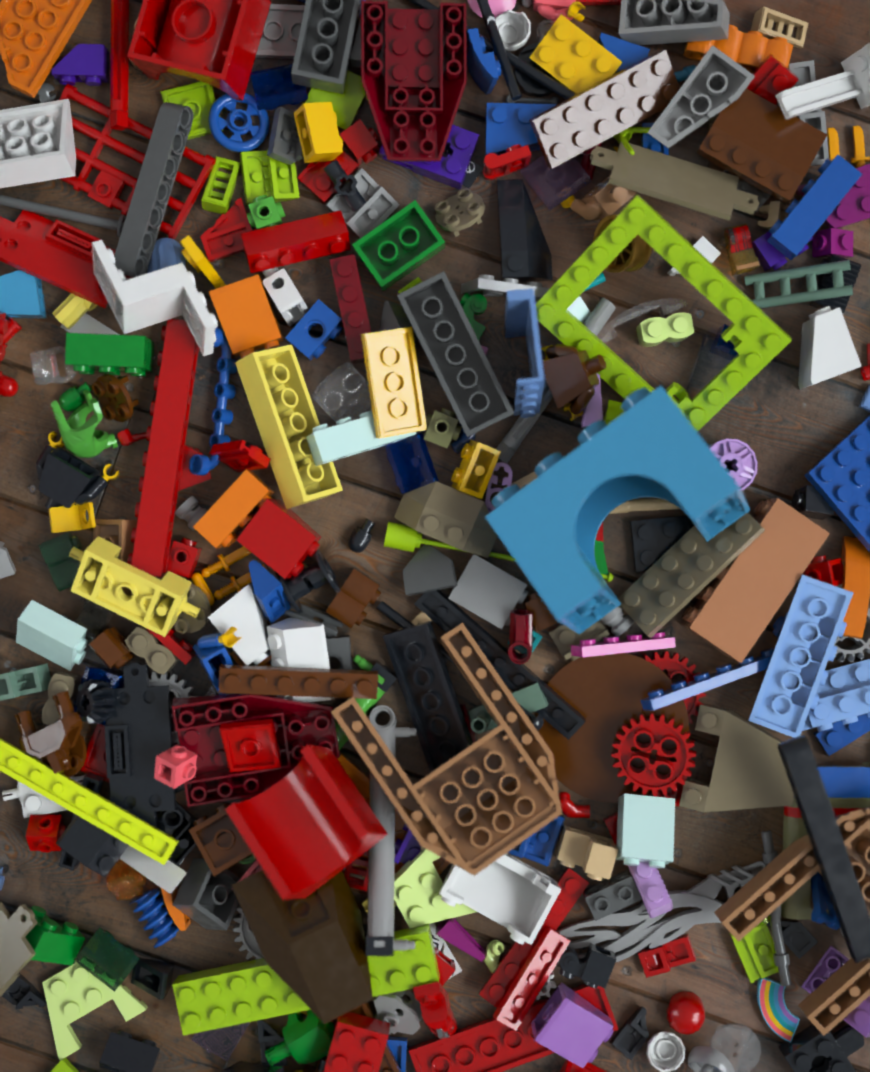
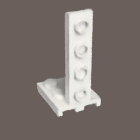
M870 43L841 62L845 72L790 88L777 94L776 98L785 119L800 116L853 98L857 99L861 109L869 107Z

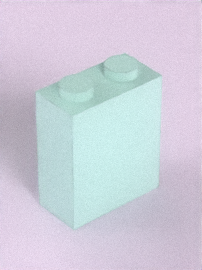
M31 600L18 618L16 643L71 671L75 663L79 665L85 657L86 651L84 649L88 643L86 639L87 629Z
M625 793L618 798L616 846L619 850L616 860H624V865L639 866V862H647L651 868H665V865L673 862L674 798Z

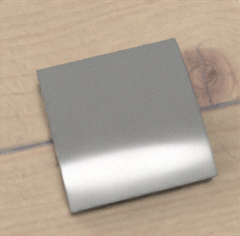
M360 168L353 176L357 180L356 188L366 201V204L353 212L342 196L337 197L334 195L327 202L326 206L332 212L341 210L346 226L359 238H362L382 224L399 204L363 168ZM348 181L340 190L342 192L344 190H346L347 193L350 192L348 189V187L351 185L350 182Z

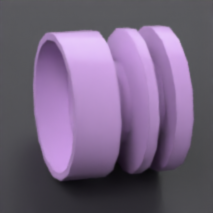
M724 439L708 445L725 469L727 466L724 462H733L731 464L733 470L728 472L741 490H744L753 482L757 474L758 462L754 451L748 444L738 439Z

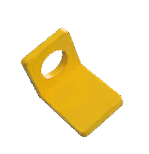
M87 502L83 505H73L71 508L60 506L48 509L52 533L96 527L92 502ZM86 510L88 511L89 515L88 522L86 520Z

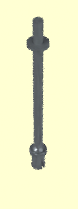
M0 195V205L116 230L119 238L126 219L125 215H121L119 220Z

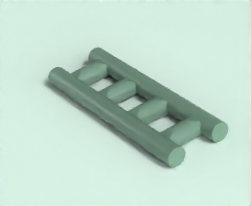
M850 260L745 276V285H754L755 299L751 301L760 309L853 295L852 285L844 286L843 271L851 270ZM832 273L833 288L817 290L816 275ZM806 277L807 291L791 294L790 279ZM779 281L781 295L765 298L764 283Z

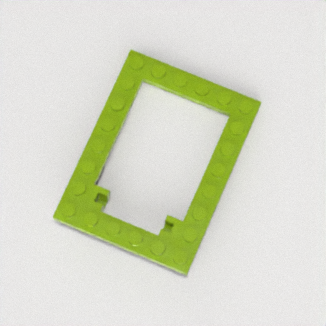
M637 194L535 304L537 320L564 345L574 346L579 352L585 350L589 358L601 355L605 360L606 369L596 374H599L624 399L643 387H647L652 393L655 389L567 310L638 234L733 322L721 336L726 342L730 340L734 344V350L739 354L693 399L676 382H673L665 390L698 432L778 355L792 339Z

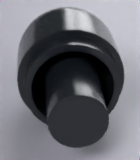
M366 519L362 527L357 526L353 530L347 542L351 551L360 553L367 548L373 536L370 533L375 525L373 521Z

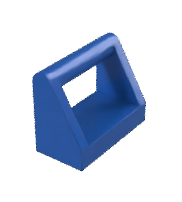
M252 560L249 563V570L254 594L264 617L273 624L291 607L283 592L282 584L258 561Z

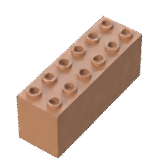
M779 498L766 499L765 502L763 500L759 502L753 512L756 514L754 519L765 531L721 571L708 586L696 595L698 600L693 607L689 606L681 617L684 620L681 624L683 627L730 659L739 663L743 662L830 534Z

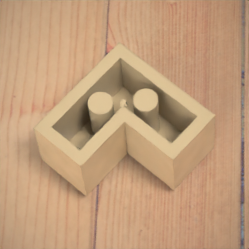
M564 825L555 855L557 860H560V864L570 868H575V865L581 866L584 872L587 873V877L602 881V878L610 880L619 849L613 839Z

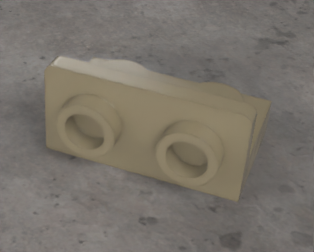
M600 620L581 634L576 633L564 624L548 632L565 660L570 658L571 661L580 658L571 656V645L580 644L581 639H596V642H604L603 637L609 635L608 630L605 629Z

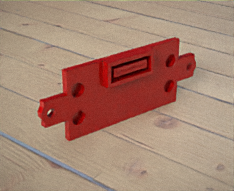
M22 210L15 222L0 216L1 262L100 307L107 308L109 303L93 273L92 242L101 239L56 219L53 222L30 211ZM110 248V249L112 250L113 254L115 255L116 250L113 249V248ZM124 275L125 280L134 278Z

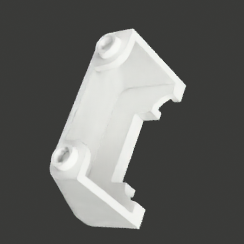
M506 853L475 876L452 864L439 894L442 895V901L455 907L456 903L459 905L464 904L506 927L511 933L509 937L517 943L523 945L524 942L532 945L557 899L561 887L553 878Z

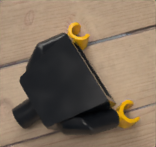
M55 431L49 433L48 440L50 444L44 447L36 461L37 477L40 481L38 489L49 497L45 505L47 509L62 505L66 508H71L75 504L83 505L95 499L108 485V480H115L119 476V470L113 476L107 475V470L112 464H107L103 469L104 474L99 476L100 471L61 448L64 446L62 437L58 442H54V438L57 436Z

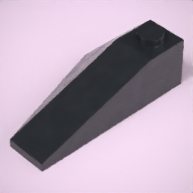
M523 179L497 180L501 281L504 278L518 279L519 282L552 281L551 252Z

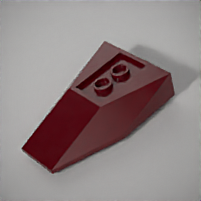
M361 1V82L387 160L440 162L467 82L466 3H440L439 10L390 9L388 8V1Z
M258 694L173 698L172 711L175 730L178 732L179 744L197 754L195 777L184 783L188 807L259 795L282 780L299 764L303 757L300 750L308 744L330 748L336 758L340 757L335 719L331 714L333 706ZM273 719L282 760L281 768L230 773L220 734V725L224 723Z

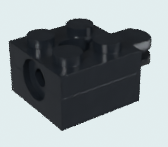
M812 1024L793 1036L791 1043L786 1041L778 1046L794 1072H856L847 1057L864 1046V1037L849 1024L833 1034L829 1031L825 1036Z

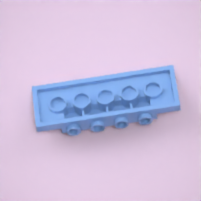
M804 574L801 575L748 721L793 738L801 735L810 709L815 710L820 697V695L816 694L819 685L824 686L829 673V671L825 670L828 660L833 662L838 649V647L834 646L837 636L842 637L847 623L843 620L853 596L852 591Z
M870 659L827 670L829 673L824 686L819 685L816 692L817 695H820L815 710L810 709L802 731L817 727L818 732L833 728L832 723L842 721L843 725L857 722V716L867 714L868 718H870Z

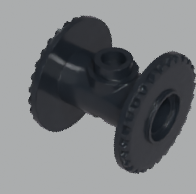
M319 549L314 553L317 562L312 565L303 563L305 566L298 576L284 579L275 571L277 580L284 589V594L298 614L304 612L299 599L311 593V590L318 589L329 582L336 593L341 591L332 568Z

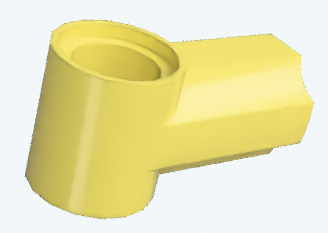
M70 293L52 314L70 330L87 311H92L98 305Z

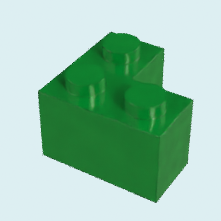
M39 906L28 907L32 909L38 922L25 936L36 953L31 960L72 966L86 939L79 932V927L71 922H65L64 924L55 922Z

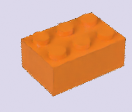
M246 469L193 528L215 548H229L239 537L236 533L241 528H246L254 514L267 499H273L271 496L274 491L253 471Z

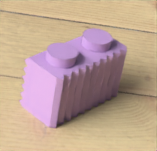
M639 862V866L628 865L649 917L654 918L673 909L672 899H670V894H668L659 870L649 867L647 862Z

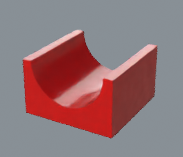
M143 0L127 57L148 78L158 80L160 73L178 74L212 85L224 91L233 99L243 101L271 1Z
M308 744L300 750L303 757L299 764L282 780L259 795L243 802L233 803L225 809L282 900L307 898L388 835L330 748Z

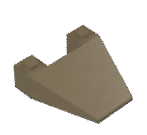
M709 704L700 705L695 730L720 736L710 783L695 779L685 780L679 806L704 813L792 806L794 794L777 744L783 741L733 710Z

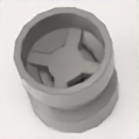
M194 496L188 498L175 511V514L180 519H184L187 522V526L192 531H195L193 526L208 511L206 508H201L198 505L199 501Z
M621 605L600 619L604 625L611 626V633L618 637L635 622L629 615H624Z

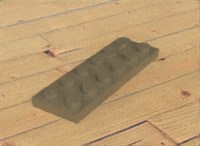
M747 512L707 542L694 525L618 598L621 602V607L648 637H653L758 538L765 529Z

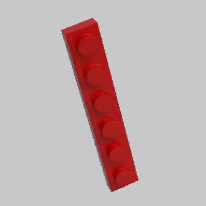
M567 867L557 881L561 891L532 945L524 942L522 945L515 941L479 991V995L496 1008L499 1006L545 928L548 926L556 931L588 886L589 882L571 868Z

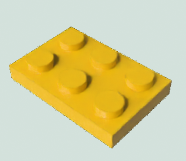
M562 14L529 57L564 86L577 94L614 75L623 63Z

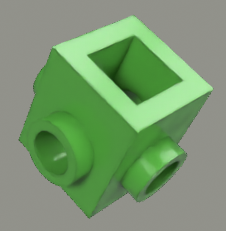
M262 195L253 199V203L248 204L251 212L247 213L251 228L256 227L258 230L283 224L281 218L285 217L282 204L281 202L276 203L273 196ZM269 210V214L267 216L260 215V213Z

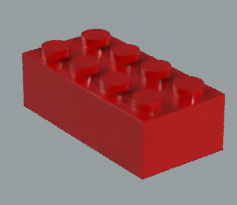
M347 1012L338 1017L323 1072H379L389 1036L390 1023L352 1012Z

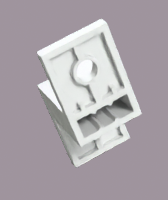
M102 240L92 242L93 273L123 334L182 315L203 357L213 353L214 342H216L215 328H217V321L214 314L208 312L205 297L202 292L197 291L195 278L191 271L187 272L183 262L125 280L122 270H117L114 265L115 257L110 248L106 249Z

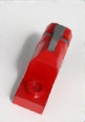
M440 982L413 987L414 996L420 1003L422 1018L432 1034L440 1039L450 1038L451 1035L455 1034L457 1022L454 1012L450 1007L449 995Z

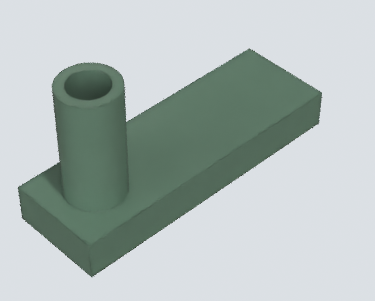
M538 682L511 692L516 701L530 713L549 705ZM483 704L468 710L472 720L471 728L474 732L481 734L498 727Z

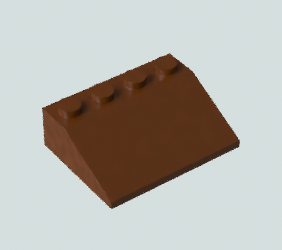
M745 89L738 100L719 113L696 154L780 202L787 204L801 184L827 134L797 117L786 120L780 107Z

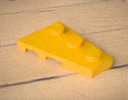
M188 235L180 242L185 248L181 252L198 273L202 271L216 289L226 286L191 237Z

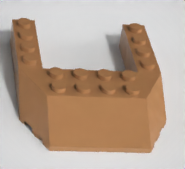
M461 623L443 635L439 642L498 726L490 733L413 785L354 697L331 711V714L419 844L475 876L560 816L562 809L558 794L553 753L467 628Z
M866 807L835 818L870 916V807ZM808 834L791 843L714 912L738 942L818 872L822 876ZM850 958L798 1004L806 1017L823 1036L870 996V959L856 964Z

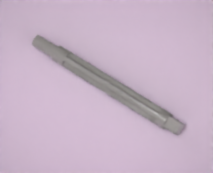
M602 297L584 322V325L597 336L616 307L609 300ZM546 379L540 413L528 418H521L519 416L496 448L501 451L498 458L500 461L509 462L521 445V442L552 400L553 395Z

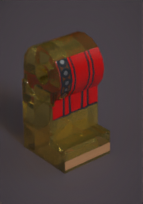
M747 224L725 228L724 238L732 276L755 271L760 267L758 257H755Z

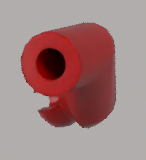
M568 792L558 793L562 813L566 817L590 818V805H575L570 800Z

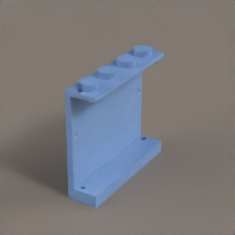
M534 288L510 290L506 292L504 334L505 338L525 336L530 372L529 379L517 380L514 416L520 415L521 418H528L540 413L545 382Z

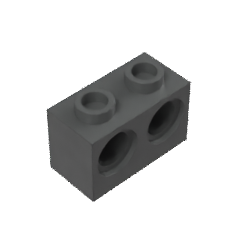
M628 869L610 877V880L605 879L586 888L583 892L595 921L642 900Z

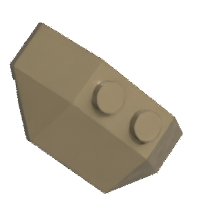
M438 481L405 493L394 516L397 520L420 533L462 551L486 558L489 557L498 536L485 518L489 511L484 501Z

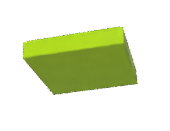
M200 81L160 91L163 103L169 102L191 107L193 123L187 140L211 134L208 116L213 103L216 101L212 85Z

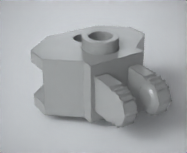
M409 989L376 996L374 1004L377 1013L374 1014L375 1019L390 1023L389 1034L400 1032L413 1035L419 1030V1022L423 1018L420 1003L415 998L413 990Z

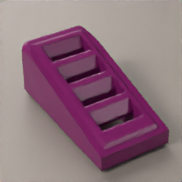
M455 918L443 920L436 927V934L440 938L481 962L485 959V949Z

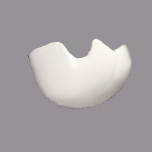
M507 10L495 18L503 45L507 51H515L526 44L531 34V22L524 12Z
M662 1031L654 1034L648 1041L646 1055L649 1063L656 1070L668 1072L677 1070L680 1067V1064L685 1059L686 1049L680 1037L673 1032Z

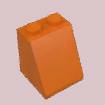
M258 274L209 291L227 341L235 357L240 356L242 359L263 347L265 350L280 346L279 342L284 341L267 290Z

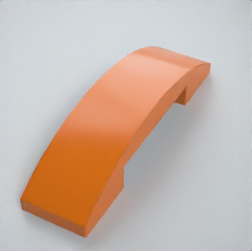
M844 536L841 554L842 562H844L842 588L852 591L853 596L843 620L847 623L843 636L861 639L864 634L870 598V552L858 538Z

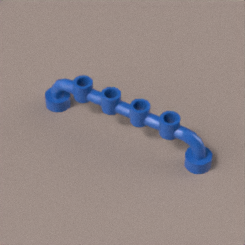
M220 327L215 328L216 342H214V347L220 345L222 353L216 364L217 370L220 373L219 382L214 387L217 403L211 415L214 422V433L209 438L211 448L214 444L231 442L230 437L224 435V427L231 424L233 413L231 410L226 409L227 399H233L236 393L235 386L229 384L230 374L237 372L235 364L237 360L231 358V348ZM193 455L189 461L190 472L194 475H206L209 470L214 469L220 462L218 460L219 455H211L210 459L206 455Z

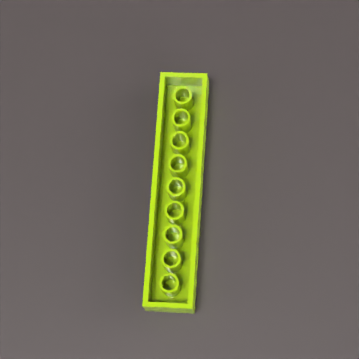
M429 924L394 931L395 939L415 941V949H408L407 951L395 950V956H367L373 997L409 990L416 986L439 981L440 973ZM264 958L178 975L172 984L183 1036L310 1010L271 969Z

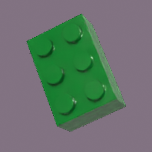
M414 200L353 243L352 247L379 288L384 292L445 249V241L417 201Z
M66 333L65 364L72 367L73 371L83 375H95V371H99L113 376H120V372H125L134 377H146V373H153L154 342L146 336Z

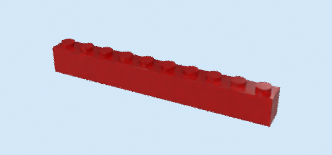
M169 319L167 320V326L162 327L161 340L164 341L163 351H159L157 360L158 366H160V373L154 379V391H157L156 400L152 401L150 406V415L153 416L152 426H148L146 433L149 447L148 451L144 452L142 461L145 467V474L139 480V492H142L141 501L137 502L135 507V517L138 518L137 528H133L131 534V543H134L133 553L129 554L127 564L159 579H162L167 573L199 347L185 320Z

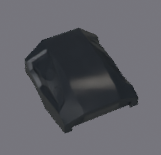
M176 801V810L156 811L157 828L179 841L169 861L180 868V864L196 846L189 830L194 827L193 822L198 819Z

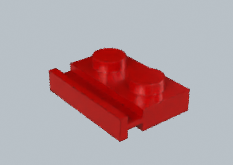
M770 53L752 73L755 77L746 89L776 105L778 103L776 95L792 88L799 79Z
M344 150L333 160L339 162L347 175H352L359 168V164ZM333 161L311 162L297 178L326 204L335 193L332 190L334 184L323 169ZM343 179L340 180L341 186L345 183Z
M244 440L214 444L209 453L211 455H219L218 460L236 472H242L246 469L267 468L271 460L263 454L259 447L254 445L246 447V441Z

